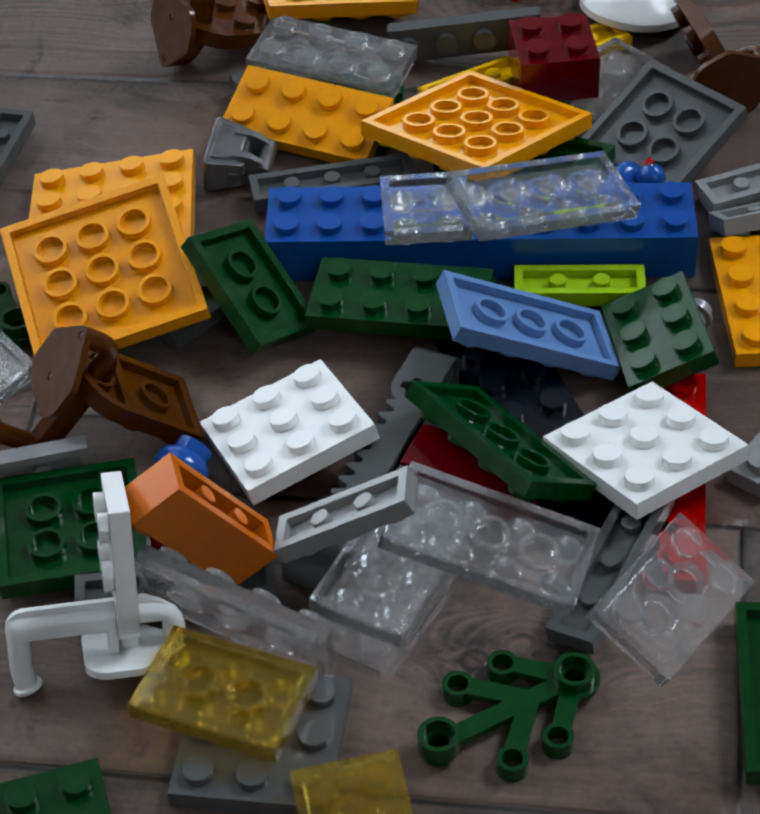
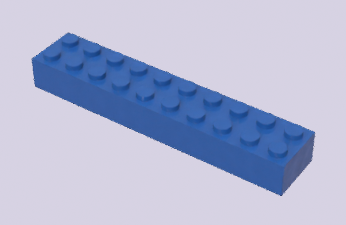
M674 181L665 183L624 182L602 184L584 182L580 184L539 183L523 185L500 183L495 185L454 184L444 186H286L282 188H269L265 241L292 281H315L322 257L494 269L498 279H514V265L644 264L645 277H669L683 271L685 277H695L699 239L691 182L678 183Z

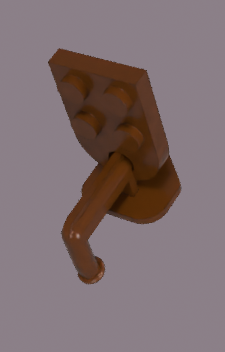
M153 0L151 10V24L160 62L163 67L189 64L199 55L204 45L221 49L297 44L300 31L291 22L282 23L276 20H269L263 0H190V2L185 0Z
M674 0L676 6L672 7L670 11L680 29L684 28L685 36L683 38L692 55L696 56L700 64L697 70L686 75V77L746 106L748 113L752 112L760 102V46L751 45L725 51L694 0Z
M85 325L55 328L34 356L30 370V379L39 413L43 418L33 431L28 432L2 422L0 418V444L11 448L65 439L89 407L103 417L122 425L130 431H140L158 437L170 445H175L181 435L191 436L200 442L205 438L184 377L118 353V347L112 337Z

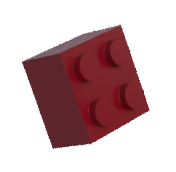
M565 13L561 16L540 18L529 16L523 19L509 20L508 60L516 87L556 101L599 97L600 55L586 13Z

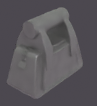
M217 117L203 159L204 190L212 191L249 185L248 175L271 172L278 148L277 142L273 139H267L259 132L223 117Z

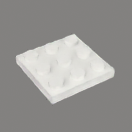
M321 359L312 364L299 367L289 376L271 385L257 389L254 394L231 406L222 407L214 412L212 416L200 421L205 436L253 505L380 439L373 421Z
M654 382L643 385L543 436V440L597 484L595 490L636 520L748 460L749 444Z

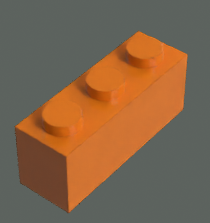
M168 453L125 486L132 527L143 536L149 535L165 545L167 550L175 557H183L196 565L208 578L213 579L215 577L234 589L278 557L273 551L275 542L268 519L172 453Z

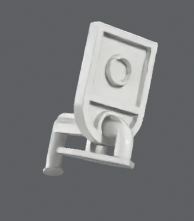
M121 471L100 473L102 491L92 492L95 522L98 529L99 540H97L100 571H102L104 593L112 592V597L21 608L8 616L5 622V635L9 668L15 685L13 693L17 697L29 696L42 686L43 681L41 677L35 675L30 644L32 641L82 635L81 644L85 671L90 677L100 680H113L149 674L187 648L186 624L183 614L177 606L157 596L137 593L131 515ZM162 621L163 629L142 623Z

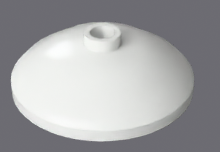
M579 0L581 10L588 17L615 29L631 32H661L679 27L670 11L672 7L676 6L674 0Z

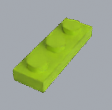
M644 264L514 265L515 289L583 307L603 306L614 301L619 296L628 295L646 287Z

